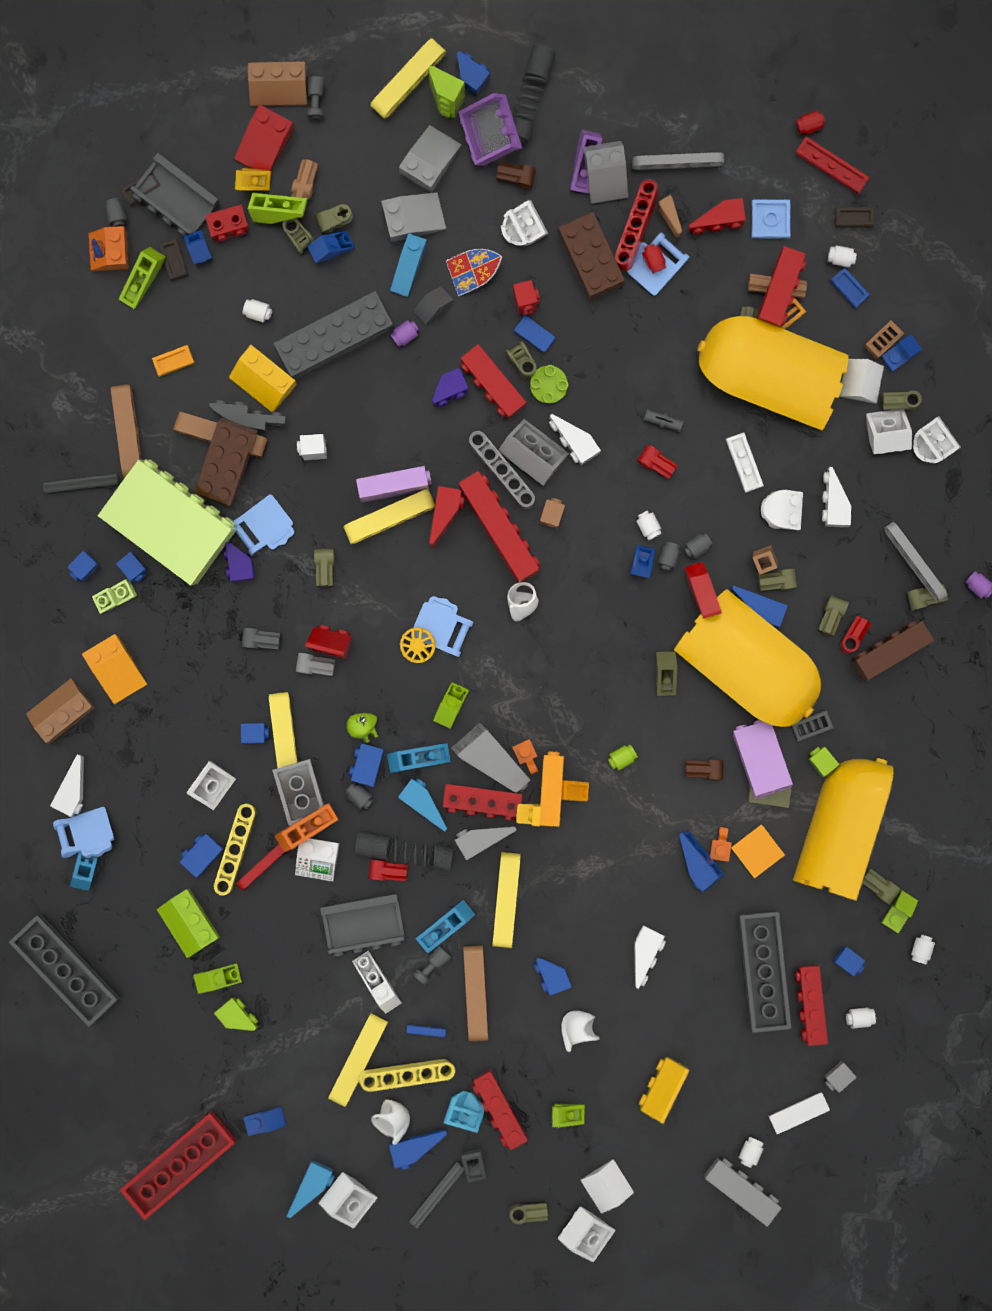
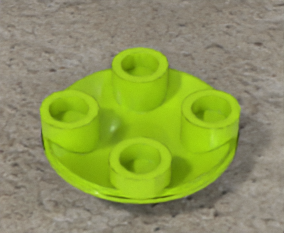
M553 365L540 367L531 377V392L540 402L547 404L558 402L567 392L568 381L565 374Z

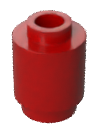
M816 110L800 116V119L796 120L799 133L809 134L822 129L823 124H825L823 113H819Z
M651 244L644 248L643 258L648 269L653 274L666 268V260L659 245Z

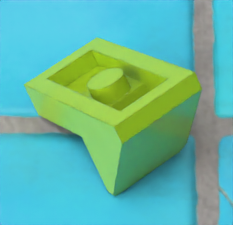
M901 890L881 923L899 933L908 917H912L918 900Z
M555 1104L552 1107V1127L584 1124V1104Z

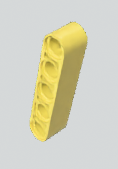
M434 39L428 40L374 98L370 106L386 119L428 75L429 66L435 67L445 56L446 50Z
M425 489L344 525L343 528L350 544H355L434 509L435 502L429 489Z
M289 692L269 694L277 768L298 763Z
M243 804L237 811L214 883V890L219 895L229 894L234 887L257 813L256 808L251 804ZM245 807H249L252 810V815L249 818H245L242 815V810ZM240 825L246 828V833L242 837L238 836L236 832L237 827ZM233 844H237L240 847V852L237 855L231 853L230 849ZM228 862L234 865L232 873L225 871V865ZM221 881L228 883V890L226 892H222L219 889Z
M501 852L492 947L512 948L521 856L518 853Z
M372 1013L370 1014L328 1099L346 1107L358 1083V1077L364 1071L388 1021Z
M438 1059L365 1070L360 1073L358 1081L364 1090L377 1091L449 1080L454 1076L455 1068L448 1060ZM445 1065H448V1072L442 1074L440 1072L441 1068ZM429 1068L430 1073L427 1076H422V1070ZM404 1072H411V1076L408 1079H402ZM386 1074H392L389 1082L383 1081V1077ZM373 1077L371 1084H364L365 1078Z

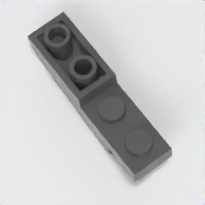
M215 400V403H210L209 405L211 410L220 417L252 428L258 432L267 433V425L286 427L287 418L283 416V413L271 412V415H264L262 411H252L251 414L249 413L250 408L244 402H234L233 405L226 404V401Z

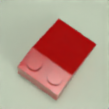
M259 104L247 127L234 160L250 169L271 171L295 129L293 122Z
M438 486L429 542L430 548H434L458 516L459 510L464 508L465 495H462L461 490Z
M319 625V628H313L305 645L310 651L347 660L352 636L348 635L349 632L340 629L337 632L330 631L331 627Z

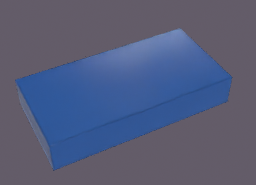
M845 267L830 280L855 309L870 296Z
M526 315L514 329L515 333L542 353H545L556 339V337Z
M408 1024L407 1033L444 1037L446 1035V1028Z

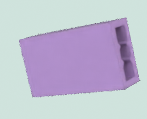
M424 466L356 479L362 503L420 492L429 489L428 485L432 484L429 470L425 471Z
M757 720L754 722V725L747 727L745 724L736 727V730L733 731V737L754 799L792 788L793 784L773 726Z

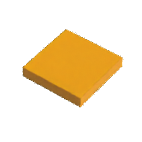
M762 824L731 847L753 878H756L785 856Z

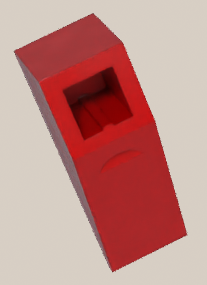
M743 198L722 201L691 223L687 231L693 232V234H701L704 230L710 229L712 232L723 230L724 227H730V229L741 228V225H744L746 221Z

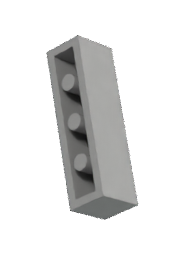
M717 1157L705 1173L704 1178L768 1227L781 1210V1206L778 1204L779 1200L772 1194L767 1196L763 1193L764 1188L758 1183H750L747 1180L748 1176L741 1170L738 1172L731 1168L733 1164L725 1158L720 1160Z

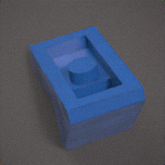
M910 335L882 355L881 359L890 371L893 372L923 349L914 337Z
M637 545L630 573L650 578L655 549Z
M282 1106L243 1117L248 1136L262 1132L267 1133L286 1126Z

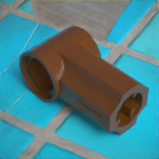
M500 162L496 179L515 183L522 188H532L536 168L529 165L517 166Z
M686 761L685 777L723 780L724 761Z

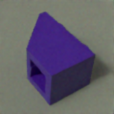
M460 368L441 376L432 399L434 407L437 405L438 407L445 406L449 403L448 400L456 398V400L461 399L469 392Z
M230 542L226 543V548H223L224 558L225 560L228 559L229 567H226L227 578H230L232 583L255 580L252 559Z

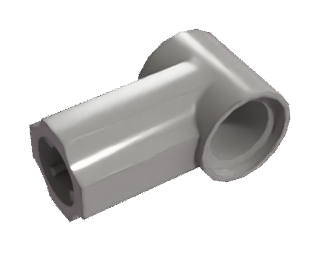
M298 653L295 672L333 676L335 660L315 657L312 654Z

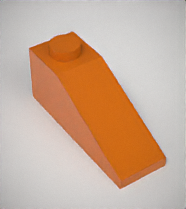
M328 803L274 836L283 851L286 852L333 824L338 818Z

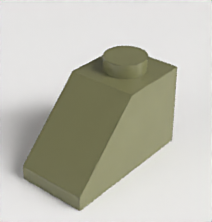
M675 651L656 652L657 696L676 695L677 660Z

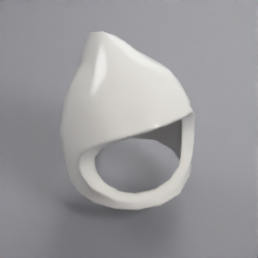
M516 583L508 592V605L514 621H521L537 608L539 600L533 585L530 583ZM522 585L529 586L533 594L517 592L516 589Z
M570 1011L563 1017L561 1024L562 1035L567 1052H571L572 1045L600 1039L592 1030L595 1016L583 1011Z
M385 1100L380 1114L372 1117V1123L380 1132L393 1137L392 1144L396 1145L409 1127L410 1115L408 1110L399 1102Z

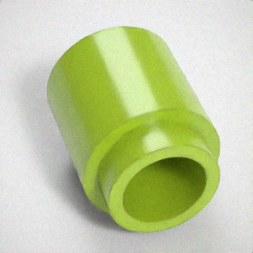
M624 745L609 754L608 762L613 769L617 768L619 771L635 762L634 759L638 757L631 745Z

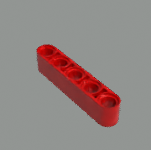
M651 179L644 180L640 185L615 254L617 265L622 271H628L633 267L658 199L657 184ZM647 189L654 190L652 193L645 192ZM641 206H647L646 210H639ZM635 223H641L640 227H632ZM629 240L635 241L632 245L626 244ZM623 257L629 258V260L626 262L620 261Z

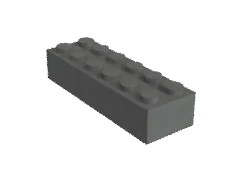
M376 291L282 338L275 342L274 345L288 373L295 380L393 330L394 327Z
M771 911L738 915L750 1031L756 1033L791 1029L779 912Z
M41 914L33 918L9 941L12 947L88 1027L92 1026L120 999L112 988Z

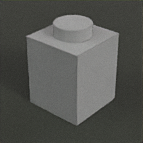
M842 1061L824 1075L827 1079L825 1084L832 1092L836 1090L839 1093L857 1078Z

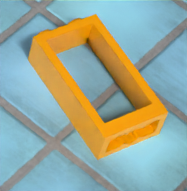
M548 752V755L543 756L540 825L559 826L564 756H560V752Z

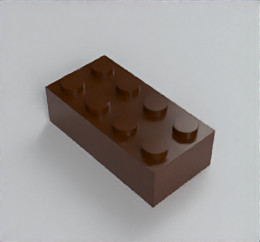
M593 212L558 227V234L589 301L624 285L623 275Z
M221 418L217 422L194 493L231 506L236 500L258 431Z
M915 620L902 627L903 632L898 630L887 636L888 641L884 642L881 640L870 646L871 651L867 652L865 650L855 655V660L851 664L861 681L870 680L935 641L924 622L917 623Z

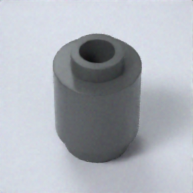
M120 198L107 200L105 202V211L109 225L113 227L124 226V223L127 222L123 202H121Z
M706 533L699 534L686 542V548L683 550L688 558L693 557V559H697L709 551L713 543Z
M666 542L665 546L662 547L658 560L661 569L666 571L676 569L681 554L680 545Z
M355 782L344 793L347 795V799L360 810L363 808L368 809L373 803V795L362 785H357Z

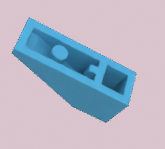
M408 233L390 292L408 298L427 246L426 239Z
M447 743L387 754L390 773L451 762Z
M418 778L415 781L411 779L398 798L445 832L447 827L428 790L425 789L426 784Z
M81 852L78 853L70 887L89 891L98 857L85 858Z
M462 900L420 934L416 940L429 953L467 923L475 913Z
M312 1160L288 1212V1218H291L322 1193L326 1185L331 1186L335 1177L332 1175L334 1169Z

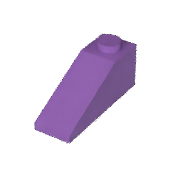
M581 130L570 190L589 194L583 147L601 144L602 137L600 133Z

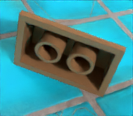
M305 62L248 63L250 106L258 107L259 104L261 106H307V68Z
M71 678L27 712L26 715L45 743L51 744L94 710L95 707Z

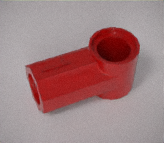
M648 444L637 459V462L650 470L653 469L668 480L678 466L661 455L659 450Z
M856 616L846 635L840 641V650L845 654L855 652L859 648L871 623L862 617ZM846 640L853 642V649H848L845 646Z
M370 860L368 879L406 881L408 865Z

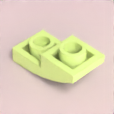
M125 579L113 587L106 588L97 593L92 598L99 613L102 614L133 599L137 594L131 581Z

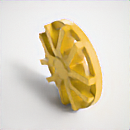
M414 627L402 635L400 649L403 656L410 662H425L435 652V639L428 630ZM415 631H419V637H416ZM412 632V638L406 635ZM423 632L426 633L428 637L422 639ZM404 639L410 641V644L404 643ZM431 639L432 644L426 645L425 641ZM404 647H408L409 650L405 652ZM427 647H432V650H431L430 653H429V651L426 649ZM411 650L414 652L412 658L408 656ZM422 651L427 655L425 659L421 653ZM418 654L421 660H416L414 658Z

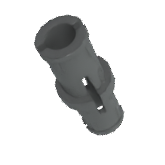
M647 409L644 421L678 432L681 431L684 422L683 420L669 417L666 413L663 415Z

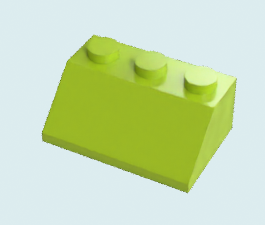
M430 65L428 68L429 82L437 109L444 117L450 118L451 116L455 118L465 100V83Z
M186 889L156 909L187 958L220 938L190 889Z

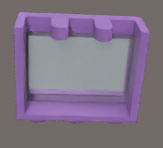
M493 93L458 111L460 123L465 131V139L469 144L471 158L475 165L486 166L515 150L522 149L506 95Z

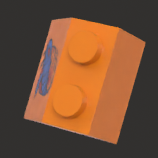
M124 226L105 227L89 233L91 271L129 269L127 231Z

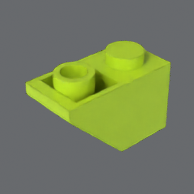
M452 682L433 721L451 729L469 690Z
M237 964L193 975L198 994L242 982Z
M233 997L214 1013L226 1028L251 1031L258 1028L256 1024L258 1020L252 1013L248 1014L244 1008L246 1006L240 998L236 1000Z

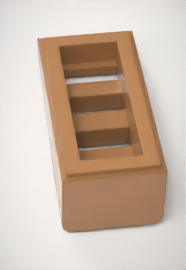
M669 195L659 201L657 208L675 237L679 238L682 228L673 198Z
M890 320L864 345V348L877 360L904 333ZM889 327L898 334L896 337L888 330ZM884 332L892 339L891 341L883 335ZM880 337L887 345L884 346L877 338ZM875 342L882 350L879 351L872 343Z

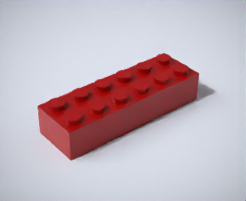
M479 471L459 482V489L465 495V499L518 583L525 582L539 573L540 563L535 555L531 556L528 552L530 547L526 540H521L518 536L520 531L516 524H511L508 520L510 515L504 506L500 507V499L494 490L490 491L489 481L485 474L480 475Z
M211 1111L120 1189V1192L140 1216L146 1220L235 1144L237 1139L217 1115Z

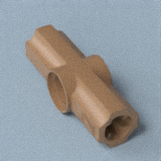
M302 159L297 179L295 178L292 185L291 197L307 198V202L310 200L314 188L313 182L318 169L317 163Z
M750 274L748 291L766 293L771 276ZM800 280L797 289H793L792 296L805 298L807 281Z

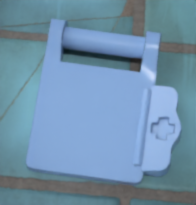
M662 232L651 244L657 246L660 243L679 261L675 264L663 254L666 260V268L653 274L648 269L642 255L645 252L644 248L648 245L642 242L633 267L627 271L632 278L653 296L658 294L690 258L686 253L680 252L664 238L665 235Z
M271 494L234 520L236 523L234 526L238 528L236 533L249 549L248 553L251 556L266 545L270 549H276L278 546L286 544L288 539L294 534V530L291 527L293 525L292 520ZM241 523H246L259 540L258 544L255 545L240 526Z
M432 596L428 603L424 602L414 627L428 630L435 639L436 648L459 657L461 654L460 648L469 627H472L474 622L456 615L458 607L451 604L447 599ZM457 622L463 623L453 648L448 647ZM415 631L416 637H419V631ZM424 632L422 639L428 637V635ZM431 639L426 640L425 643L432 644Z
M105 807L53 822L54 829L58 832L63 858L71 857L78 852H81L85 858L92 856L100 857L104 852L112 849L111 841L114 840ZM69 825L75 846L72 847L69 846L65 827Z

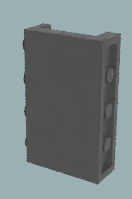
M157 153L153 158V164L135 186H131L130 190L133 193L131 196L139 203L145 202L148 205L147 209L152 213L156 214L158 212L163 216L162 220L166 224L176 226L178 228L177 232L183 237L191 235L201 228L206 221L205 215L212 213L219 205V200ZM153 172L161 186L144 195L143 192L157 185L152 175H150Z
M397 894L320 908L326 933L328 954L333 953V957L345 955L344 951L352 950V953L363 952L364 947L371 946V950L383 948L382 944L390 943V946L401 945V941L405 940Z

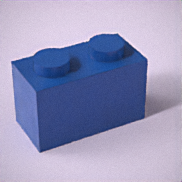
M362 743L360 747L357 746L354 758H357L356 764L351 766L349 776L352 777L351 781L374 787L384 749Z
M205 833L204 836L200 834L193 842L195 846L191 850L187 848L180 856L182 860L179 863L196 878H199L224 850L208 833Z

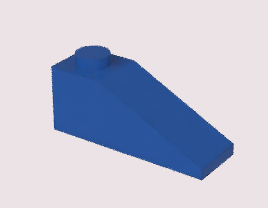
M737 586L731 588V592L774 628L778 629L780 627L788 605Z
M689 830L682 832L679 837L693 884L702 892L709 890L725 874Z
M447 1129L403 1139L396 1145L391 1142L389 1147L394 1167H399L400 1170L411 1168V1164H414L447 1135Z

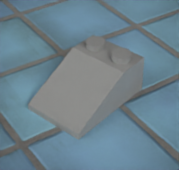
M429 125L399 166L400 174L432 193L462 145Z
M616 141L583 147L591 204L628 198L626 161L622 142Z
M438 193L400 196L382 201L391 243L407 239L408 233L422 236L446 230Z
M310 759L272 770L289 826L324 806Z
M516 828L477 829L469 832L465 829L456 834L458 838L455 842L466 860L515 832Z

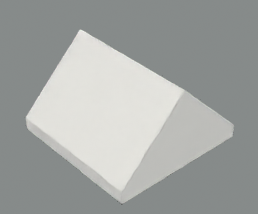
M848 359L847 371L845 375L843 374V386L839 397L876 404L884 366L869 359Z
M209 761L187 791V794L214 810L236 778L215 763Z
M614 1159L581 1179V1182L601 1213L618 1207L634 1193Z

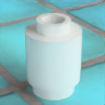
M842 246L830 247L828 262H832L833 265L850 268L851 264H855L857 253H854L853 248Z
M247 299L243 307V314L247 318L265 323L266 320L270 319L272 309H270L269 304L254 299Z
M646 511L638 515L639 519L636 522L643 536L647 537L648 541L662 534L660 531L661 527L653 512L649 514Z
M921 935L920 938L916 937L911 953L913 961L927 965L935 945L934 942H931V937Z
M868 1007L850 1009L849 1013L846 1014L847 1025H850L852 1029L871 1027V1025L876 1024L874 1009H869Z
M749 1137L748 1141H745L739 1158L742 1159L741 1163L748 1167H752V1165L757 1166L764 1149L762 1148L764 1143Z

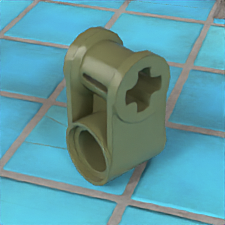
M341 204L316 214L315 218L321 233L327 234L349 224L353 219V214L349 206ZM342 211L346 213L345 218L341 216Z
M294 218L283 221L285 234L291 240L296 250L302 254L303 250L315 241L298 219ZM289 223L297 225L293 231H289L286 227Z
M520 341L519 345L511 350L507 349L505 352L520 375L525 379H531L536 373V363L525 344ZM531 365L533 370L529 373L524 372L523 367Z

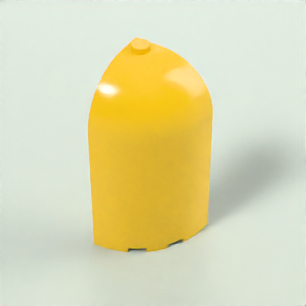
M748 316L731 317L719 322L709 331L705 340L700 341L697 349L699 351V365L702 372L711 383L722 391L820 430L824 429L833 412V409L830 407L834 398H839L843 386L840 383L841 376L846 374L848 366L847 354Z
M726 589L717 597L722 613L705 619L700 614L694 621L697 624L690 633L687 631L674 651L759 720L774 726L787 727L795 725L804 717L808 718L814 711L812 707L816 703L821 691L820 675L814 662L803 650Z
M876 758V761L851 759L840 763L839 766L826 776L793 881L821 890L825 886L830 888L829 892L857 900L891 789L893 766L887 765L888 761Z

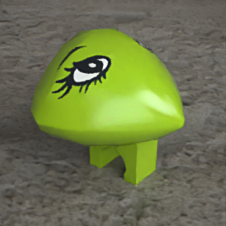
M357 713L350 716L347 720L348 733L353 738H362L364 742H370L368 739L370 733L372 737H378L374 728L377 716L370 713Z

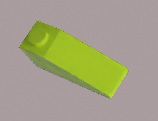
M252 193L248 211L253 222L277 223L302 217L307 204V198Z
M151 247L141 251L119 300L136 309L157 276L166 256Z

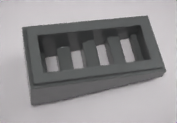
M827 709L800 720L795 725H792V728L799 742L835 728V725ZM822 716H824L826 723L828 725L826 727H824L821 719ZM814 719H817L820 729L818 730L813 721ZM809 721L813 732H809L806 722ZM801 724H802L803 729H804V731H805V735H803V736H802V733H801L800 728H799V726H798V725H801Z

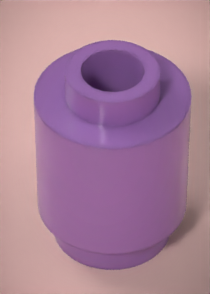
M407 320L395 328L394 332L390 335L399 347L401 345L405 346L418 336L417 331L419 329L414 321L409 322Z
M975 571L965 582L969 585L968 588L981 599L983 596L988 598L992 593V582L981 573L978 574Z

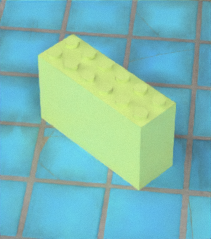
M150 459L138 460L98 516L189 585L198 584L226 546V543L229 542L238 528L234 526L236 523L228 517H221L219 515L220 511L214 506L205 505L203 503L205 500L199 495L189 493V488L186 485L173 481L174 477L170 473L157 469L158 465Z

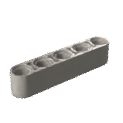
M480 431L473 432L469 438L473 451L522 509H530L535 502L533 492L486 435ZM475 437L483 439L481 445H475L472 441ZM492 451L495 454V458L487 460L484 456L485 453ZM499 466H505L507 473L500 475L496 470ZM513 480L517 481L520 485L515 490L509 487V483ZM528 495L532 501L529 504H523L521 497Z

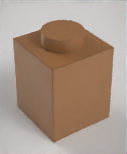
M555 498L546 500L540 524L558 529L565 507L561 500Z
M772 545L753 552L752 558L759 575L778 568V560Z

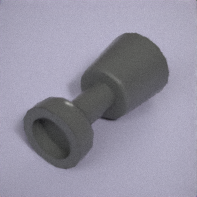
M317 76L307 77L308 96L311 97V108L307 109L306 116L313 119L323 118V110L319 108V97L323 96L325 79Z
M438 945L429 957L430 963L422 971L416 970L413 975L423 985H426L429 982L427 976L435 968L440 969L452 957L445 949Z

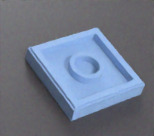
M752 200V239H790V200Z

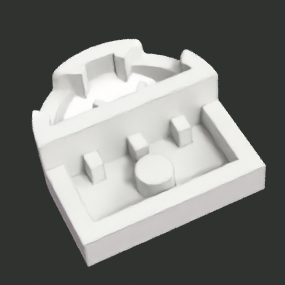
M531 200L524 202L513 210L510 209L504 215L505 218L501 230L504 238L509 243L526 246L548 234Z
M939 416L918 430L914 436V452L924 462H940L961 448Z
M779 490L771 492V494L764 498L761 504V515L768 522V526L774 529L801 530L803 492Z

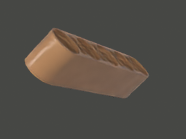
M131 384L111 387L119 455L124 478L138 460H142Z
M178 412L173 431L211 443L217 423ZM257 435L251 455L262 458L268 439Z
M483 945L463 946L469 1042L488 1041Z

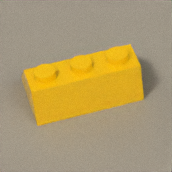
M252 345L239 358L229 376L233 382L270 412H275L297 385L292 377Z
M666 1056L664 1060H659L656 1066L658 1072L655 1077L652 1076L647 1085L649 1090L646 1095H642L639 1101V1105H641L640 1110L661 1123H664L689 1072L686 1066Z

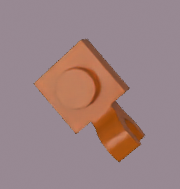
M530 739L513 746V751L520 765L526 763L531 775L538 772L533 761L538 756Z
M720 827L718 840L712 839L710 857L714 860L729 862L732 843L726 842L728 828Z

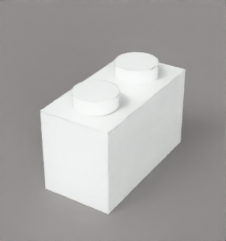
M324 435L300 436V441H297L299 456L302 455L304 460L327 459Z

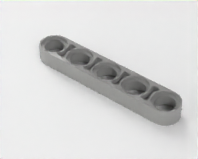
M694 153L636 156L631 158L632 169L635 170L713 167L724 165V154Z
M894 522L884 527L891 542L937 602L946 598L947 593L900 528Z

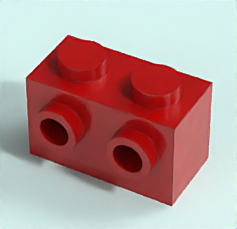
M242 205L205 215L213 241L222 242L227 240L229 236L235 235L238 237L245 235L246 231H250Z
M532 280L514 284L513 296L518 315L523 314V316L533 314L537 310V304H539L540 300L538 289H534Z

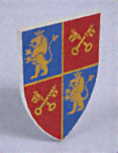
M474 249L446 260L458 296L486 284L499 268L502 256L490 250Z

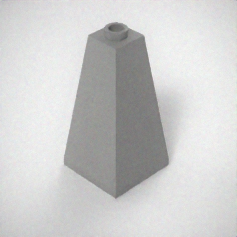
M481 723L476 725L451 747L462 760L515 793L523 791L528 786L530 779Z

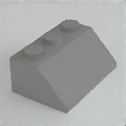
M525 419L507 436L498 450L505 458L512 461L543 486L569 455L566 450Z

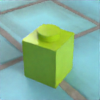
M816 747L809 753L811 757L808 760L821 777H825L839 766V763L826 747L821 749Z

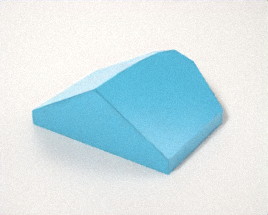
M462 1091L452 1097L444 1123L478 1133L485 1110L473 1093Z

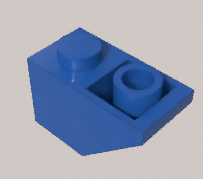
M459 51L457 53L460 79L464 81L465 88L477 96L490 79L489 69L482 63L477 64L474 62L473 57L465 52L463 54Z
M343 231L321 235L308 245V248L315 263H319L342 255L354 249L355 246L348 232Z
M541 957L536 958L537 963H534L537 974H542L544 981L541 982L545 993L549 992L551 996L572 988L563 967Z

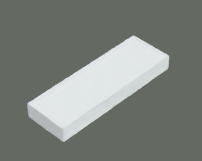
M741 433L727 438L726 442L745 493L763 487V482L745 434Z
M819 1092L769 1115V1119L776 1134H779L830 1111L822 1092Z

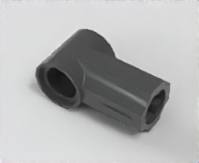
M243 628L241 647L279 650L281 634L264 632L254 628Z

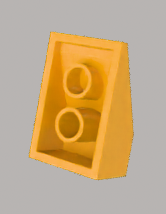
M116 634L82 653L90 669L114 704L148 685L120 637Z

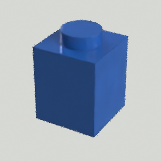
M202 230L184 236L194 264L203 263L212 258Z
M82 551L67 568L71 570L69 575L76 581L80 579L85 582L100 565L85 551Z
M131 551L116 563L132 583L135 581L138 583L146 577L145 573L148 570Z
M241 724L242 744L266 743V739H269V727L266 728V724Z
M843 946L833 960L834 963L852 976H855V974L859 975L865 967L863 965L865 960L846 946Z

